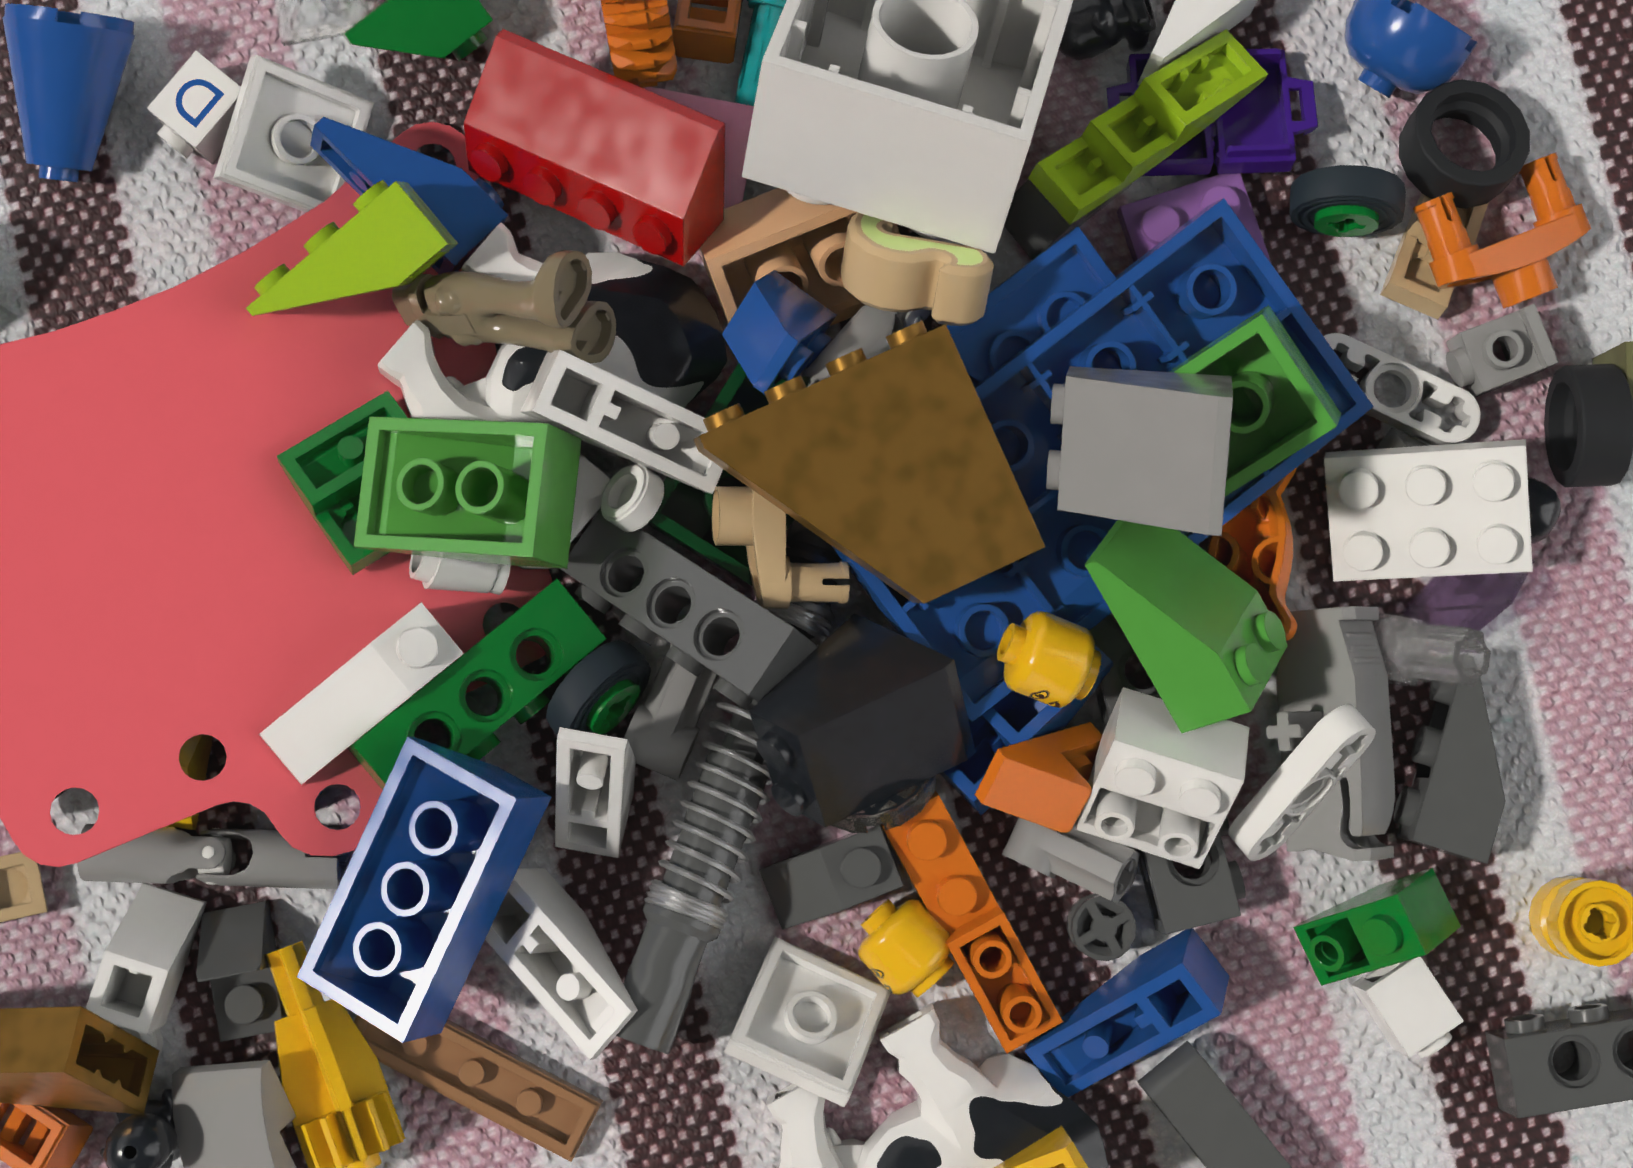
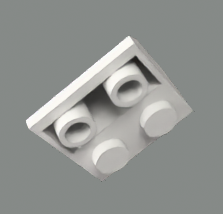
M1123 687L1102 734L1088 780L1092 792L1076 821L1075 830L1200 869L1244 783L1250 727L1229 720H1223L1181 733L1162 699Z

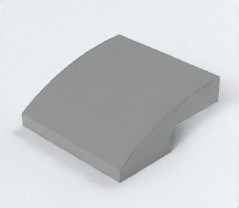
M270 1060L180 1067L172 1074L173 1120L184 1168H296L280 1134V1131L296 1115Z

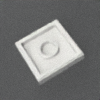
M254 55L249 59L213 178L307 213L327 200L346 182L310 146L314 125L321 118L326 117L366 132L374 102L259 55Z
M774 937L724 1053L845 1107L852 1094L891 992L879 983Z

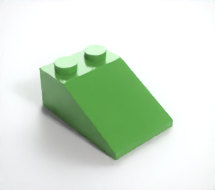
M1269 305L1169 371L1172 373L1232 376L1233 404L1225 496L1336 428L1341 416V412Z
M369 417L354 547L503 565L567 569L582 439L549 423Z
M1117 520L1084 565L1181 733L1251 712L1288 646L1285 630L1279 617L1274 612L1268 611L1255 588L1180 531Z

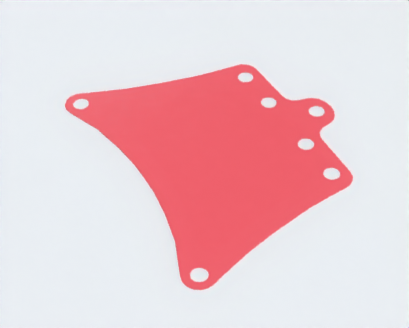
M437 122L415 124L391 141L414 151L428 144L441 145L453 155L456 167L462 168L474 181L479 178L478 174L468 169L465 135L449 125ZM347 182L323 203L246 251L173 288L56 331L0 344V819L23 855L40 865L62 867L75 864L216 805L233 801L251 804L263 811L291 847L311 856H337L354 851L383 791L348 748L301 785L259 734L421 602L462 652L465 653L486 636L483 629V620L489 608L499 603H510L521 608L553 582L549 569H522L519 566L511 565L507 584L500 595L489 592L477 593L424 589L422 581L410 578L409 566L412 554L395 552L388 553L352 575L314 520L277 459L279 454L386 391H389L406 416L411 418L401 388L384 377L379 372L377 366L380 360L409 328L393 303V288L269 314L252 316L246 309L247 306L260 296L254 287L261 279L282 264H285L290 270L309 255L303 246L314 234L332 222H335L341 228L359 212L353 203L360 195ZM432 267L423 273L434 276L438 275ZM431 336L435 358L445 377L453 376L463 385H467L487 376L497 355L495 343L461 346L446 336L441 339ZM522 641L516 650V660L518 665L523 667L540 659L546 653L536 642ZM483 681L471 682L466 689V693L487 683ZM201 734L210 735L218 739L224 746L227 756L225 766L220 774L204 781L195 780L186 775L179 762L180 749L183 744L191 737ZM335 784L346 785L353 789L359 797L361 805L356 821L349 827L340 830L329 829L322 825L316 817L314 809L319 793L326 787ZM70 788H80L90 792L97 800L99 806L98 820L94 826L85 833L77 835L65 834L57 829L50 815L51 804L55 797L62 791Z

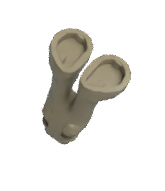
M561 250L549 255L542 264L535 279L531 281H513L476 272L451 271L435 276L421 274L410 285L395 287L392 290L393 303L407 326L410 327L418 319L429 328L432 337L441 339L446 336L461 346H477L482 343L510 344L544 350L549 353L560 349L591 364L602 362L609 355L616 336V319L613 309L609 304L601 301H587L592 286V270L589 260L583 252L575 250Z

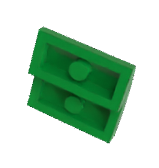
M389 391L377 396L277 456L279 464L303 503L352 575L390 553L354 547L369 417L408 418Z

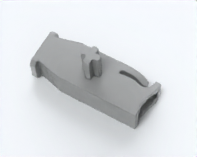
M1348 606L1290 611L1296 620L1297 631L1293 638L1286 641L1288 646L1279 661L1276 679L1278 701L1277 725L1267 726L1266 728L1267 739H1278L1279 751H1281V765L1325 715L1345 704H1352L1376 730V734L1369 747L1287 839V851L1316 850L1350 861L1394 858V846L1381 843L1375 836L1386 833L1391 822L1395 800L1388 675L1372 621L1379 620L1378 607Z

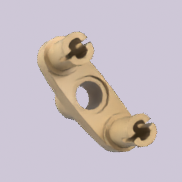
M747 485L715 487L712 503L714 544L716 546H746L751 581L757 602L761 607L765 609H788L790 602H838L839 604H846L848 602L850 585H824L822 583L823 580L850 579L848 562L791 563L790 558L786 556V513Z

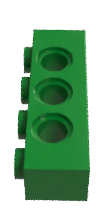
M556 579L349 746L348 749L382 790L407 737H414L416 728L423 722L436 723L445 730L448 738L447 749L480 760L501 742L493 733L511 717H514L521 725L550 702V699L543 691L562 675L565 678L579 662L593 652V649L606 640V637L560 581ZM533 641L544 649L547 662L541 674L527 673L518 665L516 650L520 642ZM483 681L494 688L498 702L495 711L491 715H478L468 707L465 693L471 682Z

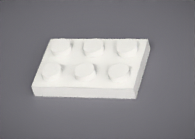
M1526 439L1325 453L1324 466L1333 582L1533 572Z

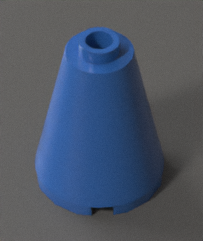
M7 3L5 4L4 17L2 19L26 163L39 165V178L78 182L79 170H93L135 35H133L134 22L94 13L81 12L79 14L58 11V8Z

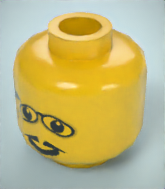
M1036 611L1030 614L1020 626L1011 623L1007 627L998 646L997 660L1004 663V679L1010 690L1049 706L1062 708L1071 703L1075 698L1078 700L1084 699L1091 691L1100 670L1101 653L1095 650L1093 636L1087 628L1048 612Z
M887 899L860 924L868 935L861 942L858 955L862 962L892 994L901 995L911 991L916 997H919L946 974L954 964V961L948 956L951 952L946 944L949 933L929 914L925 905L919 900H908L896 907Z

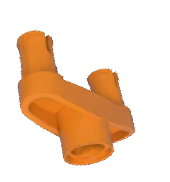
M1556 152L1523 165L1519 172L1538 220L1533 223L1534 229L1482 249H1479L1478 244L1472 245L1454 203L1452 192L1413 207L1434 260L1429 265L1438 288H1454L1492 279L1503 309L1558 288L1547 257L1585 235L1591 227L1582 203L1576 205L1571 190L1567 186L1558 163Z

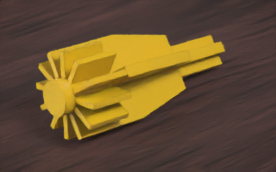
M303 941L268 953L265 956L287 1015L274 1021L280 1081L296 1115L291 1122L307 1167L374 1168L380 1165L382 1161L379 1153L389 1150L391 1146L402 1143L406 1138L376 1055L344 1006L333 999L324 1001L320 991L297 978L307 955Z

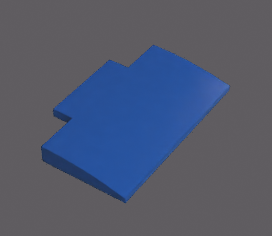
M1224 198L1204 208L1116 277L1079 226H1077L990 291L982 318L965 326L947 325L1045 544V548L922 604L911 602L833 547L842 561L848 562L849 570L900 635L954 659L969 722L975 721L1012 692L1005 683L1004 663L997 660L1000 640L1011 623L1020 626L1030 614L1042 611L1090 630L1112 613L1084 564L1117 520L1057 510L1059 490L1046 489L1049 450H1061L1063 424H1051L1050 421L1053 384L1066 383V375L1070 366L1169 372L1268 305L1271 307L1341 412V416L1336 428L1225 496L1223 525L1374 407ZM1180 531L1197 545L1210 536Z

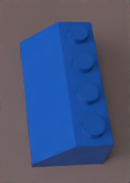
M407 737L299 970L297 978L402 1043L442 1033L552 797L498 766L416 737Z

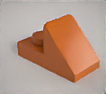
M1091 722L998 748L975 796L983 805L1058 832H1070L1092 792V788L1087 781L1090 777L1102 734Z

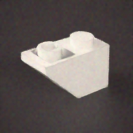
M142 883L105 950L85 1009L112 1024L144 1034H149L165 1026L207 902L149 883Z

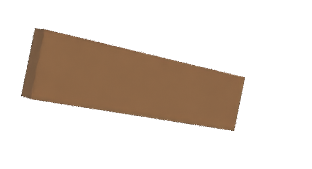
M358 1015L354 1020L357 1028L380 1063L570 1162L574 1159L603 1102L602 1099L450 1020H447L442 1033L405 1043L400 1042Z

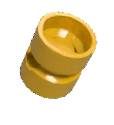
M1564 876L1554 878L1541 886L1533 897L1528 915L1531 932L1540 946L1551 954L1602 967L1617 964L1633 952V897L1618 884L1590 878Z

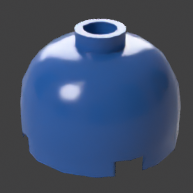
M1355 0L1346 19L1344 38L1348 53L1364 68L1358 80L1388 98L1392 96L1396 88L1418 95L1431 92L1439 85L1451 81L1464 66L1478 44L1477 41L1471 39V36L1417 2L1414 4L1408 0Z

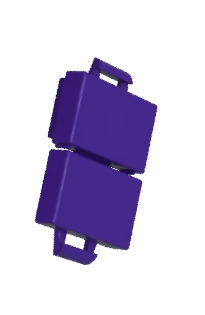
M1246 49L1268 73L1265 80L1212 124L1141 177L1207 175L1211 171L1213 162L1216 165L1218 174L1290 172L1296 161L1294 135L1303 133L1304 136L1313 132L1318 127L1313 81L1287 76L1285 51L1283 49ZM1151 53L1129 55L1126 67L1127 83L1106 88L1108 110L1120 103V96L1130 97L1139 87L1137 85ZM1289 91H1299L1302 121H1292ZM1214 149H1215V160H1214V157H1213V150H1214Z

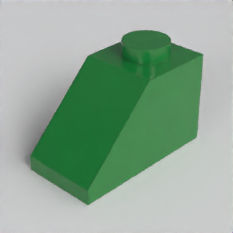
M385 0L342 33V35L350 45L434 58H445L452 52L457 60L460 61L488 39L482 28L493 21V19L479 0Z

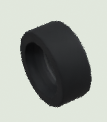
M1463 79L1443 83L1425 95L1408 118L1399 136V159L1407 178L1423 195L1431 199L1440 198V196L1452 192L1456 207L1465 209L1487 204L1503 192L1521 171L1530 153V130L1521 110L1505 93L1486 83ZM1442 118L1463 120L1478 128L1491 143L1495 153V166L1491 170L1476 171L1464 169L1451 162L1436 145L1431 133L1433 122Z
M1613 364L1566 365L1556 370L1549 384L1544 417L1545 446L1552 473L1556 481L1563 487L1612 486L1620 483L1629 469L1633 454V400L1629 383L1623 371Z

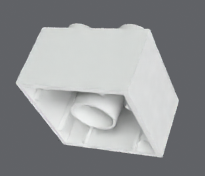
M787 0L762 59L742 177L786 190L793 197L806 203L815 205L832 204L908 227L925 239L949 243L957 242L995 254L1033 137L1073 0Z

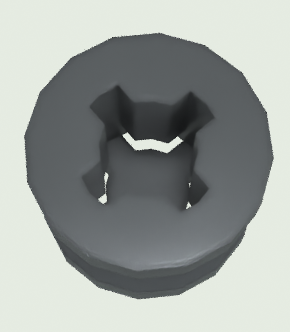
M1096 893L1081 897L1075 902L1067 915L1066 929L1070 941L1079 951L1095 960L1110 961L1121 957L1131 948L1136 938V922L1133 913L1122 901H1119L1117 904ZM1091 917H1092L1093 920H1092L1091 925H1090V930L1086 931L1087 929H1089V923H1090Z

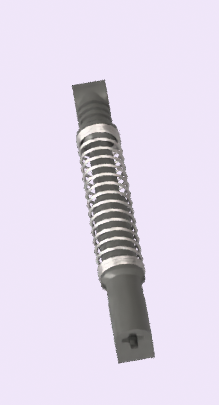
M794 519L786 540L787 545L791 547L786 548V556L790 558L791 563H838L842 561L829 543ZM834 580L822 581L824 585H838ZM790 602L788 609H766L797 629L818 647L830 635L829 630L833 629L832 625L835 617L830 609L832 602ZM754 699L747 710L738 704L736 706L724 702L716 704L719 709L733 714L729 726L715 721L709 723L711 728L726 733L722 746L709 741L702 742L703 747L710 749L705 762L699 760L695 762L696 766L702 769L698 782L693 780L687 782L690 787L695 788L691 801H680L682 806L688 808L684 817L685 820L684 822L680 820L673 821L675 826L682 829L677 841L670 839L665 841L667 846L674 848L670 861L663 859L658 861L660 866L666 868L665 875L662 881L656 879L651 881L650 891L646 892L648 897L644 898L643 912L647 919V924L623 983L638 1011L616 1036L665 1054H670L692 994L691 990L706 945L718 938L721 929L724 928L723 923L727 922L725 917L729 916V914L720 907L722 903L734 901L732 894L727 891L729 883L741 881L739 874L734 871L736 863L742 864L749 861L747 855L741 849L743 844L756 841L753 833L749 830L752 824L763 821L760 813L757 811L758 805H763L770 801L764 789L766 785H771L772 781L768 769L763 766V764L766 765V762L757 749L758 737L749 713L758 703Z

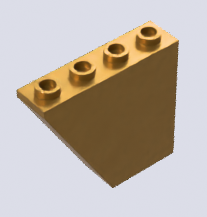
M921 320L886 336L891 349L870 359H867L863 349L859 348L825 364L830 375L828 378L806 387L800 375L765 391L764 393L769 404L745 415L740 403L703 419L708 432L693 439L701 454L913 603L925 604L1045 548V544L946 324L927 332Z

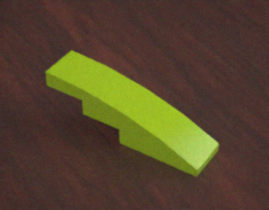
M1225 29L1144 78L1132 96L1091 120L1079 138L1039 161L1028 179L1071 225L1140 178L1212 124L1260 85L1268 73L1234 36Z

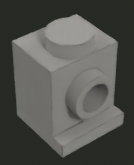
M1535 303L1516 312L1460 332L1446 342L1450 351L1446 354V364L1450 376L1458 387H1464L1474 398L1536 375L1559 363ZM1494 341H1499L1507 361H1501L1493 354L1492 347Z

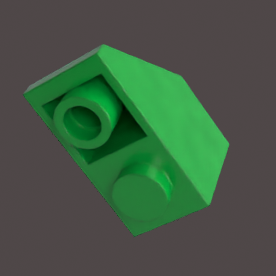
M1433 868L1378 885L1300 922L1293 928L1321 986L1427 955L1457 931L1461 925Z

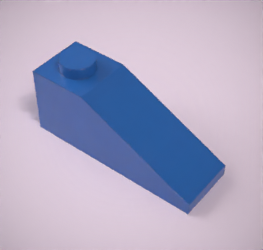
M326 117L321 118L314 125L310 146L360 196L381 180H384L388 186L392 185L395 181L408 182L458 242L454 248L431 266L438 274L459 271L496 226L501 222L504 224L508 216L502 209L504 206L503 201L495 189L480 178L474 181L462 168Z
M1193 928L1186 929L1138 956L1062 1016L1063 1023L1028 1043L1025 1052L1051 1086L1065 1096L1070 1097L1221 1015L1229 975Z

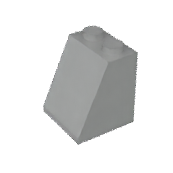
M1070 366L1066 375V383L1053 384L1051 400V424H1063L1061 450H1049L1046 489L1059 490L1057 510L1204 535L1222 536L1233 404L1232 376Z

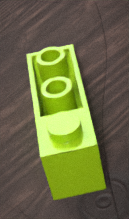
M381 180L366 190L353 203L359 212L346 224L339 228L335 222H332L319 230L304 244L303 247L309 255L290 270L285 264H282L261 279L254 287L260 296L247 306L246 309L252 316L269 314L410 285L418 276L454 248L458 242L408 182L395 181L392 185L388 186L384 180Z

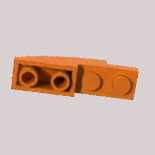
M936 790L879 820L881 827L929 914L949 933L946 944L1006 1054L1063 1023L1005 913L998 905Z

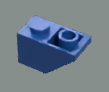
M774 270L753 283L722 335L753 387L765 394V391L777 386L782 381H788L800 376L805 368L810 366L833 340L825 333L837 315Z

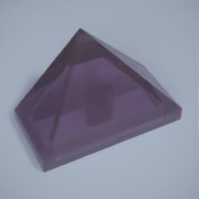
M1529 572L1432 577L1401 613L1447 655H1450L1513 603Z

